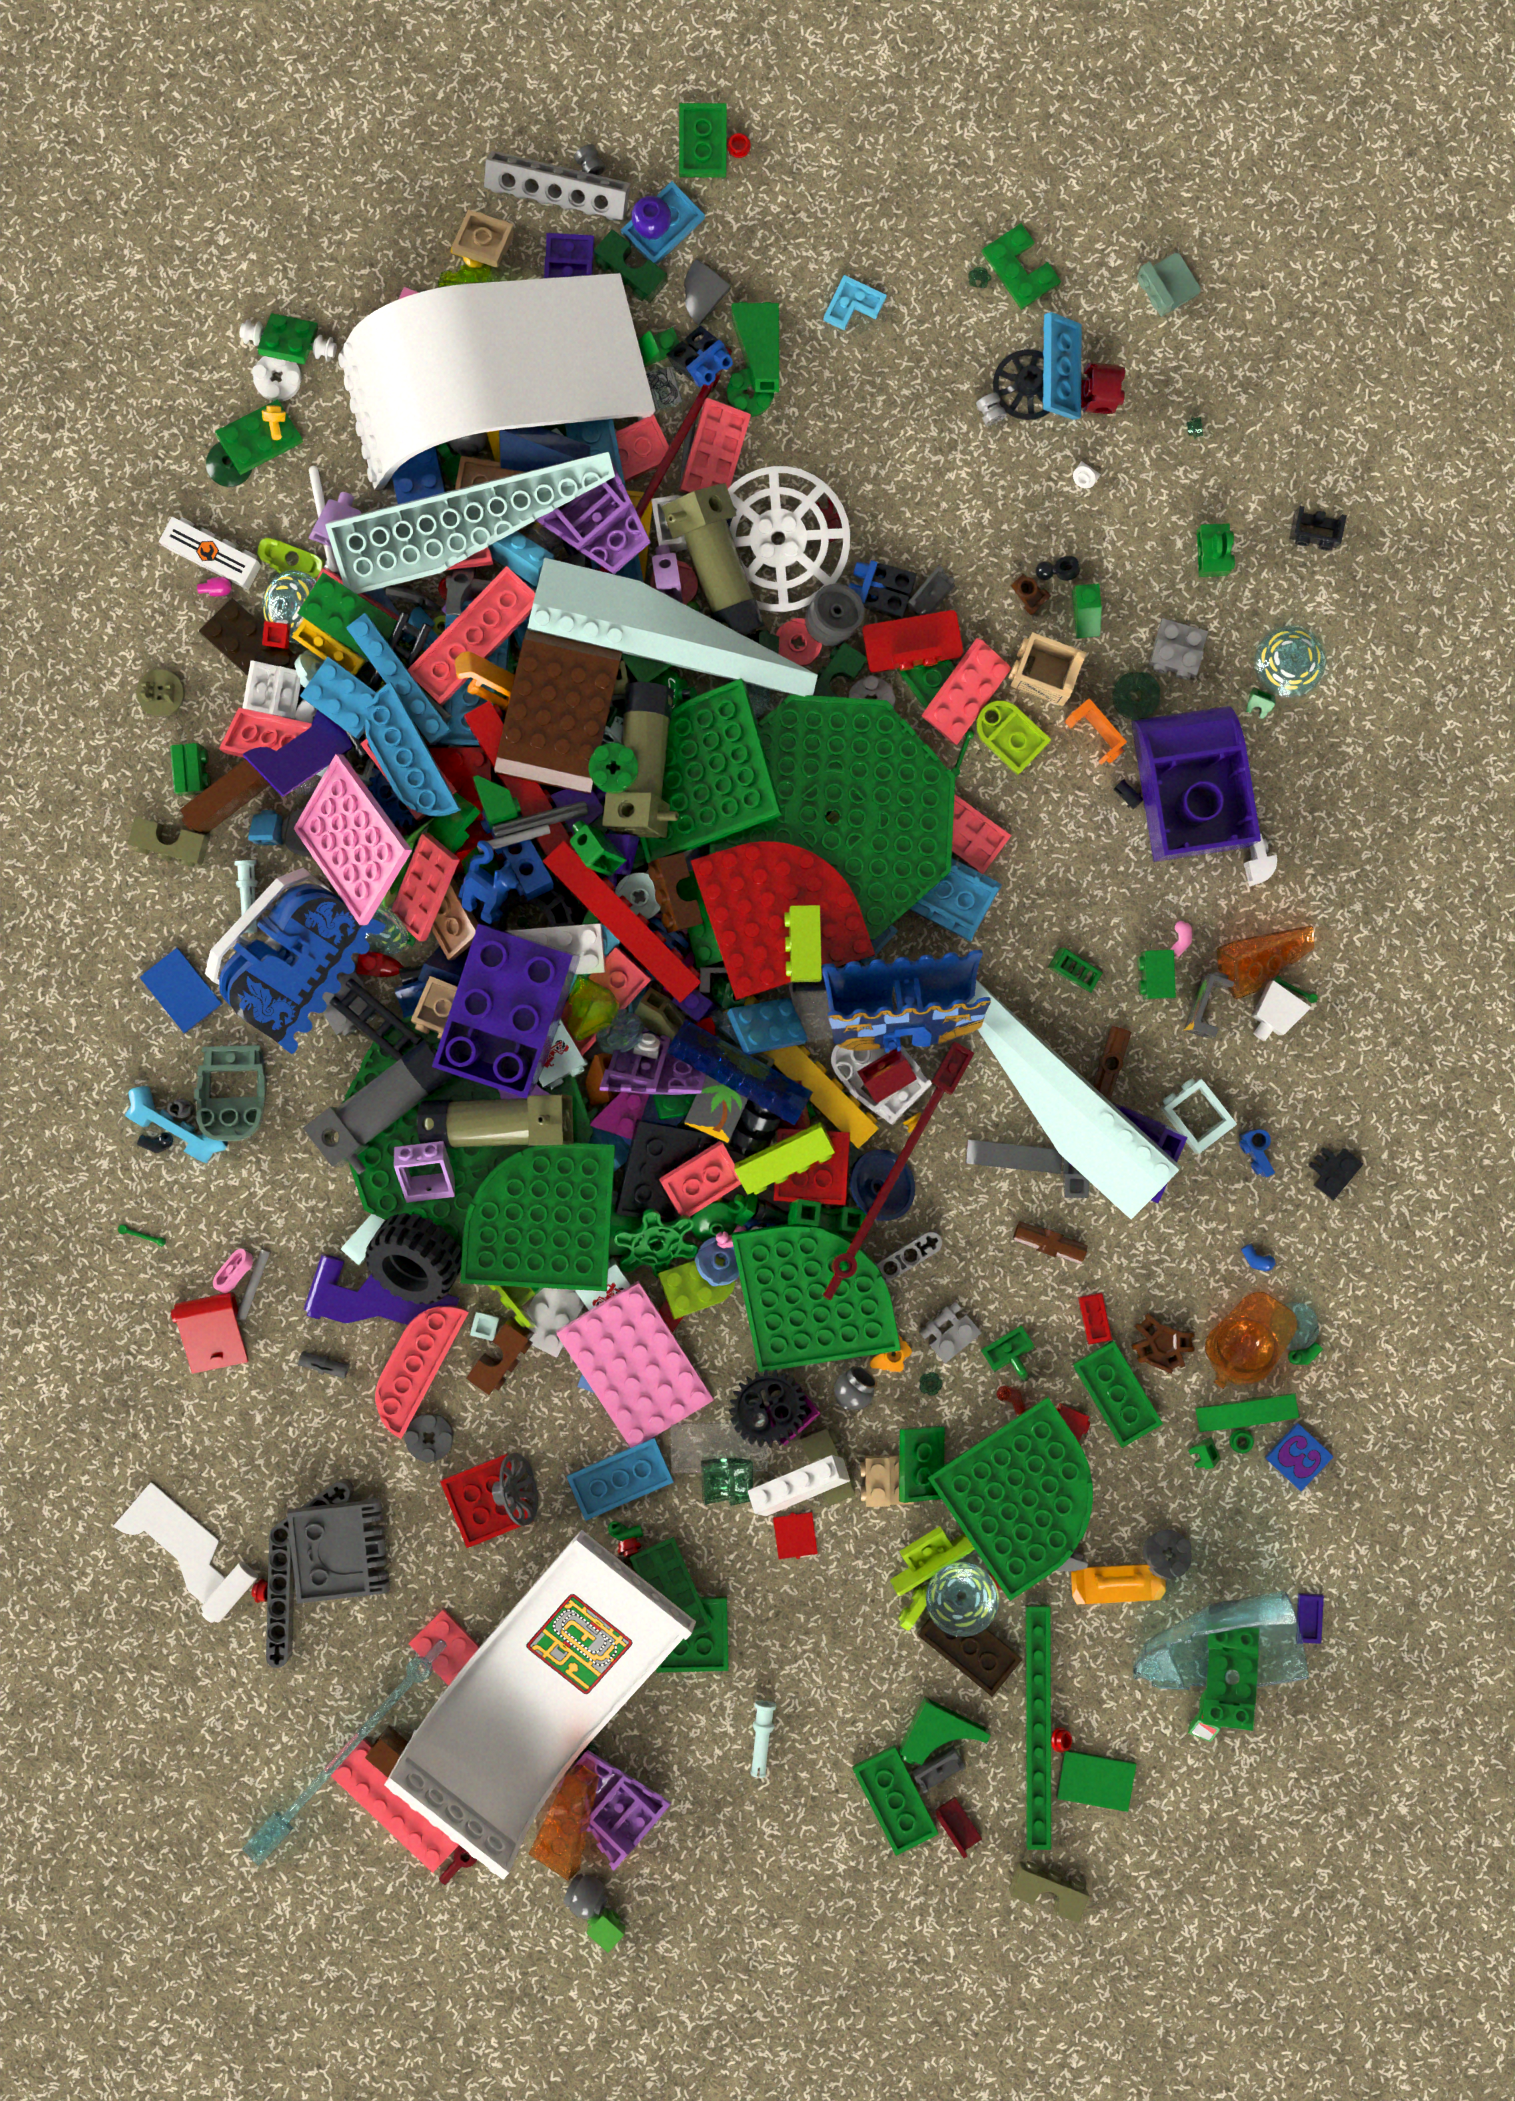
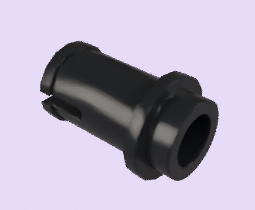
M1125 779L1113 789L1128 804V808L1131 807L1134 810L1143 801L1142 794H1138Z

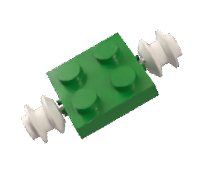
M271 313L265 330L261 322L258 321L254 326L251 324L250 319H247L240 327V337L243 338V342L247 344L249 340H253L254 345L258 346V355L305 365L310 350L313 351L316 359L323 355L328 362L331 357H335L337 345L333 343L332 337L324 341L322 335H319L315 339L318 323Z

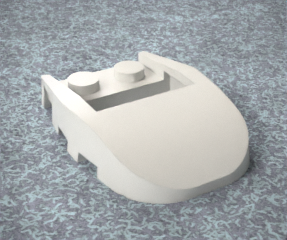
M836 1045L831 1055V1064L836 1075L856 1099L892 1125L932 1086L931 1081L926 1079L920 1067L901 1045V1052L917 1079L876 1104L861 1089L864 1083L857 1071L887 1054L885 1053V1048L855 1051Z

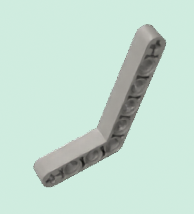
M756 1225V1226H753L750 1230L759 1229V1228H765V1227ZM926 1231L875 1262L886 1283L938 1252L942 1246L941 1237L936 1232ZM928 1236L932 1239L936 1237V1241H934L935 1246L933 1248L930 1246L924 1247L923 1250L926 1253L922 1255L920 1249L915 1244L919 1242L920 1246H923L927 1243L926 1238ZM909 1248L916 1250V1258L912 1261L904 1259V1252ZM888 1261L896 1263V1270L891 1274H887L883 1270L884 1264Z

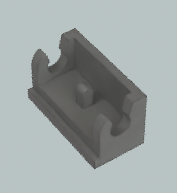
M938 565L909 600L907 608L917 616L932 614L955 587V579L952 576L950 578L946 576L944 569Z
M953 1745L912 1771L916 1782L920 1784L925 1794L931 1787L956 1772L965 1770L966 1765Z

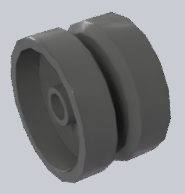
M842 584L824 586L817 592L805 613V626L808 633L815 641L826 646H838L848 641L864 617V605L860 596L853 589Z

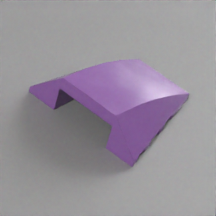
M612 462L615 477L576 497L563 509L559 510L556 508L536 521L609 572L615 574L650 544L651 541Z
M621 1019L609 1069H605L600 1085L601 1091L664 1095L700 1094L702 1092L711 1059L710 1054L684 1043L680 1045L670 1041L671 1038L665 1035L661 1037L654 1035L660 1041L657 1059L633 1054L636 1038L649 1033V1029L641 1025L637 1028L630 1025L629 1020Z
M588 1750L558 1785L576 1813L579 1812L585 1821L583 1825L587 1831H591L598 1842L596 1845L601 1853L605 1852L610 1860L609 1865L613 1871L638 1845L672 1803Z

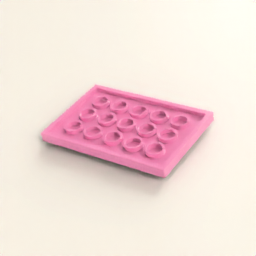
M335 754L293 829L359 925H368L411 854L412 849L345 756Z
M639 1280L556 1331L562 1344L630 1448L652 1439L714 1401L708 1388Z

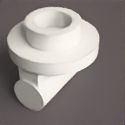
M1081 461L1073 473V479L1078 486L1090 488L1101 474Z
M645 1033L636 1038L633 1054L657 1059L660 1041L653 1034Z

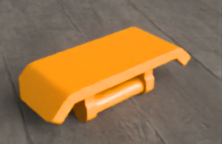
M461 652L455 659V669L458 679L473 678L467 692L472 695L476 694L487 701L490 700L491 703L497 704L501 710L507 712L515 675L473 652ZM483 683L508 697L504 699L481 687Z
M1148 1564L1095 1566L1071 1571L1072 1597L1076 1604L1161 1600L1166 1592V1581L1153 1575L1148 1569L1150 1568Z

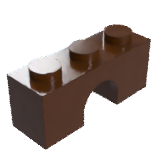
M684 853L658 858L649 862L648 874L654 884L655 899L660 906L661 920L667 934L703 924L697 900L684 901L678 896L676 891L678 881L690 876Z
M511 1316L492 1341L501 1348L503 1358L494 1359L484 1353L466 1379L488 1395L494 1389L499 1391L507 1380L503 1377L507 1371L512 1373L520 1362L517 1359L520 1352L525 1354L533 1344L530 1338L534 1332L526 1326L523 1328Z

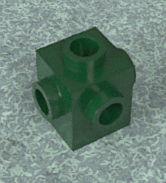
M715 974L711 997L720 1004V1007L730 1010L734 1007L744 1006L745 1000L748 997L736 1000L728 975Z

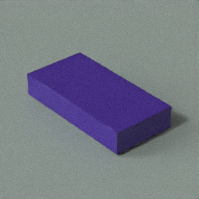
M1298 1593L1297 1643H1322L1324 1595Z

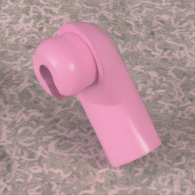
M1179 921L1175 925L1179 940L1170 950H1174L1176 957H1179L1192 943V927L1184 921Z
M737 1225L733 1233L747 1231L744 1226ZM724 1231L723 1234L719 1232L716 1235L719 1247H734L732 1236L728 1235L727 1232Z

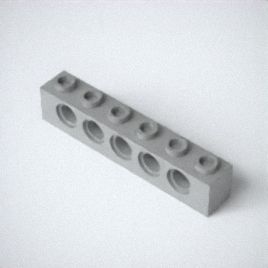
M491 151L486 159L484 188L491 189L494 193L505 192L513 194L519 199H535L541 204L552 203L560 205L561 208L566 210H581L587 215H603L613 221L623 220L627 212L631 183L497 151ZM506 173L512 174L515 180L509 179ZM529 179L536 180L538 186L533 185ZM552 184L558 185L562 191L555 190ZM576 190H581L585 196H579ZM598 195L605 196L608 202L602 201Z

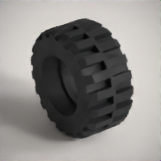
M402 1213L400 1215H393L382 1223L368 1244L365 1257L368 1270L372 1271V1277L380 1282L381 1287L391 1291L392 1295L400 1296L402 1300L407 1302L414 1301L415 1304H422L423 1302L431 1304L443 1299L459 1276L462 1252H460L461 1249L458 1242L454 1241L453 1235L450 1232L447 1233L440 1224L437 1225L433 1223V1220L429 1218L424 1219L418 1214Z

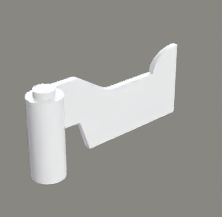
M152 1482L114 1524L116 1529L130 1535L140 1534L145 1531L178 1560L188 1591L203 1603L201 1606L202 1616L211 1623L214 1621L220 1622L258 1578V1574L244 1562H239L226 1578L210 1565L219 1540Z

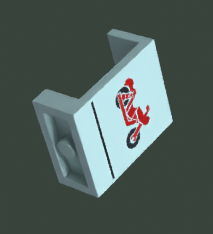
M562 1018L560 1019L548 1058L539 1077V1081L544 1088L550 1086L551 1089L558 1087L564 1083L562 1080L564 1077L570 1074L574 1077L585 1071L583 1066L588 1064L583 1059L564 1026Z
M613 1257L609 1260L607 1291H575L590 1311L629 1287L630 1283Z

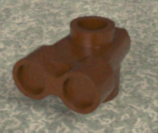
M1024 573L1010 585L1025 604L1023 608L1030 616L1051 597L1045 588L1040 589L1036 581L1027 577ZM1021 584H1025L1027 586L1026 593L1022 592Z

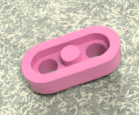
M244 1249L236 1250L216 1273L213 1287L222 1293H228L233 1290L239 1280L252 1267V1254Z

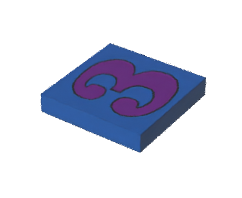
M1296 1423L1264 1458L1299 1491H1302L1334 1456L1299 1423Z

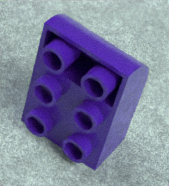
M1230 706L1131 721L1153 862L1243 849L1261 841L1246 743L1238 717Z
M478 924L432 1067L523 1098H528L535 1088L548 1058L581 956L488 925Z

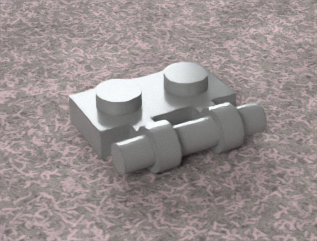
M954 1302L950 1307L946 1306L941 1310L942 1313L933 1321L929 1320L925 1323L926 1326L919 1331L924 1339L931 1334L936 1337L929 1345L944 1363H947L981 1334V1331L966 1314L959 1320L957 1319L955 1314L962 1309L957 1302ZM950 1320L953 1325L941 1333L938 1328Z

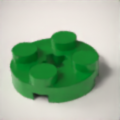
M745 368L731 376L727 386V399L731 407L749 413L751 417H756L763 414L770 407L774 399V392L754 393V398H749L747 394L744 395L743 390L747 391V387H752L754 390L748 369Z
M607 743L597 747L589 760V774L594 784L602 791L611 794L621 793L636 781L638 762L630 748L619 743ZM611 762H616L617 766H621V769L616 770L615 774H611L610 770L606 769L607 765H611Z

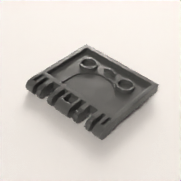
M367 1498L357 1502L288 1509L287 1517L297 1604L384 1594L390 1591L389 1580L387 1579L389 1575L386 1570H374L370 1573L368 1568L380 1567L387 1563V1558L383 1556L386 1554L385 1536L380 1535L384 1532V1527L382 1525H371L364 1528V1523L378 1521L383 1518L380 1512L382 1510L380 1498Z

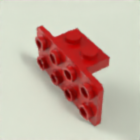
M954 610L865 625L862 629L868 667L872 673L899 668L900 671H905L922 664L925 667L938 664L939 661L961 658L964 653L957 613Z

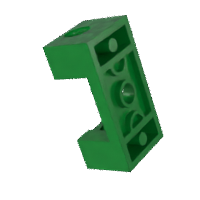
M1209 1623L1207 1688L1203 1710L1204 1725L1255 1731L1260 1646L1259 1628ZM1229 1670H1235L1239 1673L1240 1679L1235 1685L1228 1684L1225 1679V1675Z

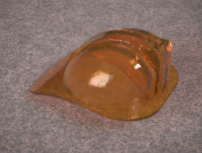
M1255 1292L1243 1298L1206 1338L1205 1353L1212 1368L1217 1373L1214 1383L1224 1389L1229 1382L1235 1385H1250L1265 1379L1295 1335L1297 1319L1294 1312L1265 1292Z

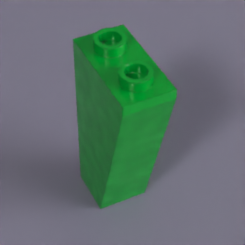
M731 303L733 327L755 392H779V303Z

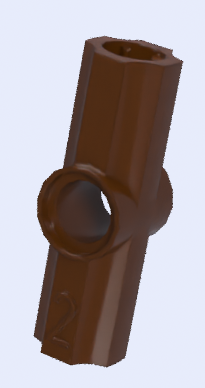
M1115 1026L1110 1028L1093 1083V1087L1109 1101H1111L1119 1072L1123 1067V1059L1132 1033ZM1108 1057H1113L1116 1060V1067L1113 1070H1109L1105 1065Z
M1022 1221L1018 1222L1012 1239L1018 1243L1036 1248V1251L1053 1257L1058 1256L1080 1265L1086 1256L1088 1247L1084 1243L1064 1237L1063 1234L1046 1228L1041 1229Z

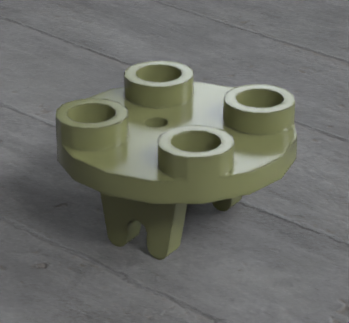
M163 669L152 670L145 674L139 681L136 689L137 701L141 708L148 714L157 717H165L178 712L185 696L184 686L180 678L172 672Z

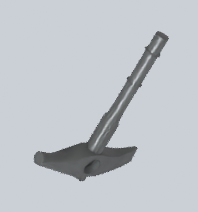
M477 567L456 569L452 576L446 577V588L448 589L446 599L447 615H461V607L465 600L473 592L481 593L492 582L474 579ZM531 588L536 593V588Z

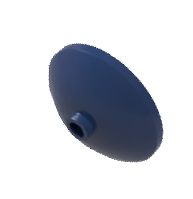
M878 1149L867 1152L856 1161L852 1168L850 1176L852 1196L858 1207L866 1215L899 1157L891 1151ZM907 1163L884 1202L876 1220L891 1221L903 1216L910 1209L915 1197V1181ZM873 1185H875V1186L877 1187V1191H876V1192H875V1190H874V1188H873Z

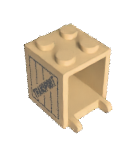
M1032 632L1029 638L1024 637L1016 656L1020 657V660L1015 661L1008 677L1012 680L1010 686L1064 706L1073 692L1087 652ZM1028 656H1032L1035 658L1029 677L1022 675Z

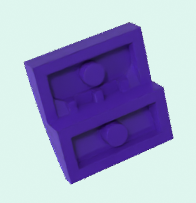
M546 233L544 279L593 275L595 236Z

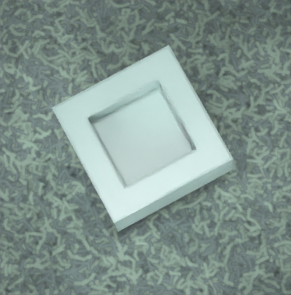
M477 1311L470 1335L493 1341L500 1317Z

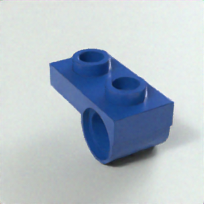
M1252 1129L1239 1135L1241 1138L1239 1145L1245 1154L1249 1153L1253 1162L1250 1164L1256 1175L1261 1174L1262 1177L1266 1178L1273 1175L1275 1171L1264 1153V1150L1271 1143L1268 1132L1262 1129ZM1256 1133L1262 1137V1143L1257 1147L1252 1142V1138Z

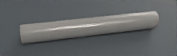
M545 824L486 842L494 850L550 834L549 825ZM477 845L479 854L484 853V851Z
M261 1249L238 1311L237 1317L246 1320L270 1251Z

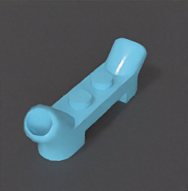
M148 1086L132 1088L128 1092L131 1106L125 1114L127 1118L142 1127H149L151 1122L156 1123L186 1141L188 1145L184 1152L197 1160L208 1163L213 1153L224 1151L227 1148L228 1141H217L208 1138L204 1134L199 1135L194 1132L195 1127L185 1121L177 1122L173 1119L174 1116H171L165 1109L157 1110L154 1105L151 1089Z

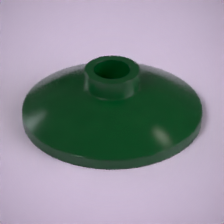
M219 442L214 445L206 458V469L210 478L224 487H234L245 482L249 478L252 469L240 475L232 461L228 465L224 464V460L229 458L221 443Z

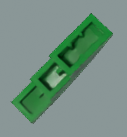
M1296 1393L1253 1397L1246 1400L1195 1408L1199 1432L1247 1427L1300 1417Z

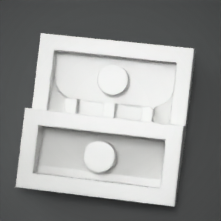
M251 661L243 709L295 719L301 686V678L297 671Z

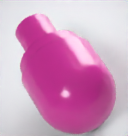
M214 577L207 579V583L197 584L199 594L209 593L213 597L226 596L232 589L231 582L225 577Z

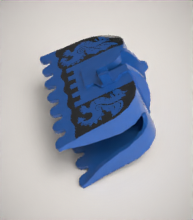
M305 883L291 887L276 901L268 917L264 916L257 923V926L280 944L278 949L275 950L258 939L251 940L247 945L237 942L233 947L236 950L235 954L227 961L221 971L219 978L220 993L239 1017L293 1054L298 1048V1042L294 1039V1033L298 1031L307 1033L312 1029V1022L308 1019V1014L310 1012L323 1013L326 1010L327 1004L322 998L325 992L334 994L340 991L341 983L337 980V974L341 972L350 974L355 970V963L352 961L351 955L353 953L366 954L370 948L369 943L365 939L368 933L375 935L382 933L386 924L371 918L368 925H359L341 897L320 885Z

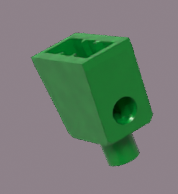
M583 820L576 822L572 826V831L575 835L570 839V843L587 868L610 877L626 861V858L601 830L588 824L586 825Z

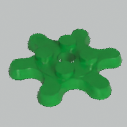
M647 1209L643 1214V1222L640 1228L636 1230L619 1229L614 1236L615 1244L630 1249V1252L623 1256L619 1263V1267L623 1272H631L640 1265H649L652 1267L653 1275L659 1278L658 1273L670 1269L669 1262L673 1258H693L698 1253V1247L693 1242L682 1239L683 1235L694 1226L693 1220L687 1215H681L672 1222H662L660 1214L655 1209ZM658 1238H659L660 1241H661V1242H659V1243H657V1244H655V1245H651V1244H650V1243H652V1242H654V1241H658Z

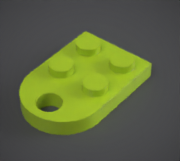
M1007 701L989 703L981 710L977 717L976 731L979 739L1017 775L1051 741L1020 709ZM988 711L996 712L998 721L995 723L987 722L985 713Z
M715 1256V1263L723 1266L725 1260ZM695 1260L658 1273L674 1320L722 1303L730 1296L735 1287V1281L728 1285H710L699 1274Z

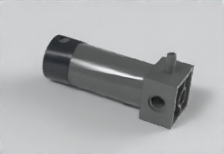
M426 1039L409 1050L400 1060L340 1106L329 1107L303 1127L332 1167H343L349 1162L358 1174L363 1173L366 1167L357 1155L369 1147L367 1142L454 1078V1074L432 1067L437 1049ZM336 1132H338L339 1139L337 1142H335L334 1135Z

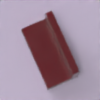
M897 1049L890 1051L857 1071L875 1103L882 1101L917 1079L901 1051L897 1052Z
M953 1797L935 1809L937 1819L962 1857L966 1858L968 1856L966 1850L982 1840V1837L956 1797Z

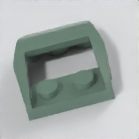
M260 1045L202 1047L201 1052L205 1054L203 1065L198 1067L197 1089H194L199 1129L205 1136L217 1141H239L252 1136L261 1126L266 1100L267 1079L262 1048ZM211 1072H258L257 1097L210 1098Z

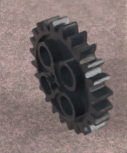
M765 1370L762 1377H760L758 1372H755L754 1380L747 1376L748 1384L739 1383L741 1391H733L737 1399L730 1400L731 1405L734 1407L729 1409V1413L733 1416L730 1420L733 1425H736L734 1427L737 1433L741 1432L740 1436L743 1440L748 1438L751 1445L757 1440L760 1448H762L764 1442H767L769 1448H772L773 1441H777L779 1446L782 1445V1438L791 1441L789 1434L792 1432L797 1435L798 1432L795 1427H803L804 1424L800 1418L807 1417L803 1409L808 1408V1405L803 1401L806 1399L804 1392H801L800 1384L795 1385L796 1381L793 1377L788 1380L785 1372L779 1377L777 1370H774L772 1376ZM762 1390H765L766 1398L770 1404V1410L776 1423L775 1427L771 1426L770 1418L766 1412L767 1409L761 1395ZM774 1391H781L779 1396L771 1397ZM759 1399L755 1405H748L750 1400ZM788 1412L787 1417L783 1419L778 1418L780 1413ZM759 1420H766L763 1426L755 1427Z

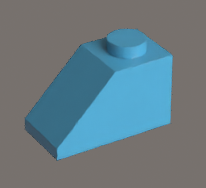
M262 810L261 814H254L248 835L249 841L259 846L283 845L281 837L283 817L276 814L275 810Z

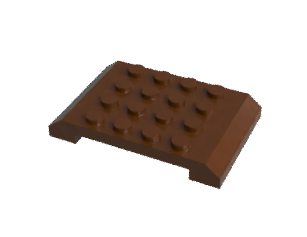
M526 630L494 772L500 775L591 795L594 782L589 774V760L595 749L602 745L622 652Z

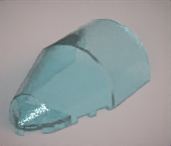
M1283 1590L1210 1604L1147 1640L1133 1664L1134 1679L1137 1680L1139 1677L1152 1682L1153 1687L1159 1689L1190 1690V1686H1206L1207 1688L1208 1635L1251 1627L1260 1629L1257 1688L1309 1679V1672L1298 1621L1287 1593ZM1229 1670L1225 1675V1679L1228 1684L1235 1685L1239 1682L1240 1676L1237 1671Z

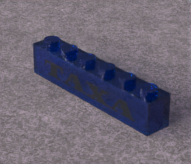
M685 1019L667 1053L793 1125L797 1122L813 1094L811 1090Z

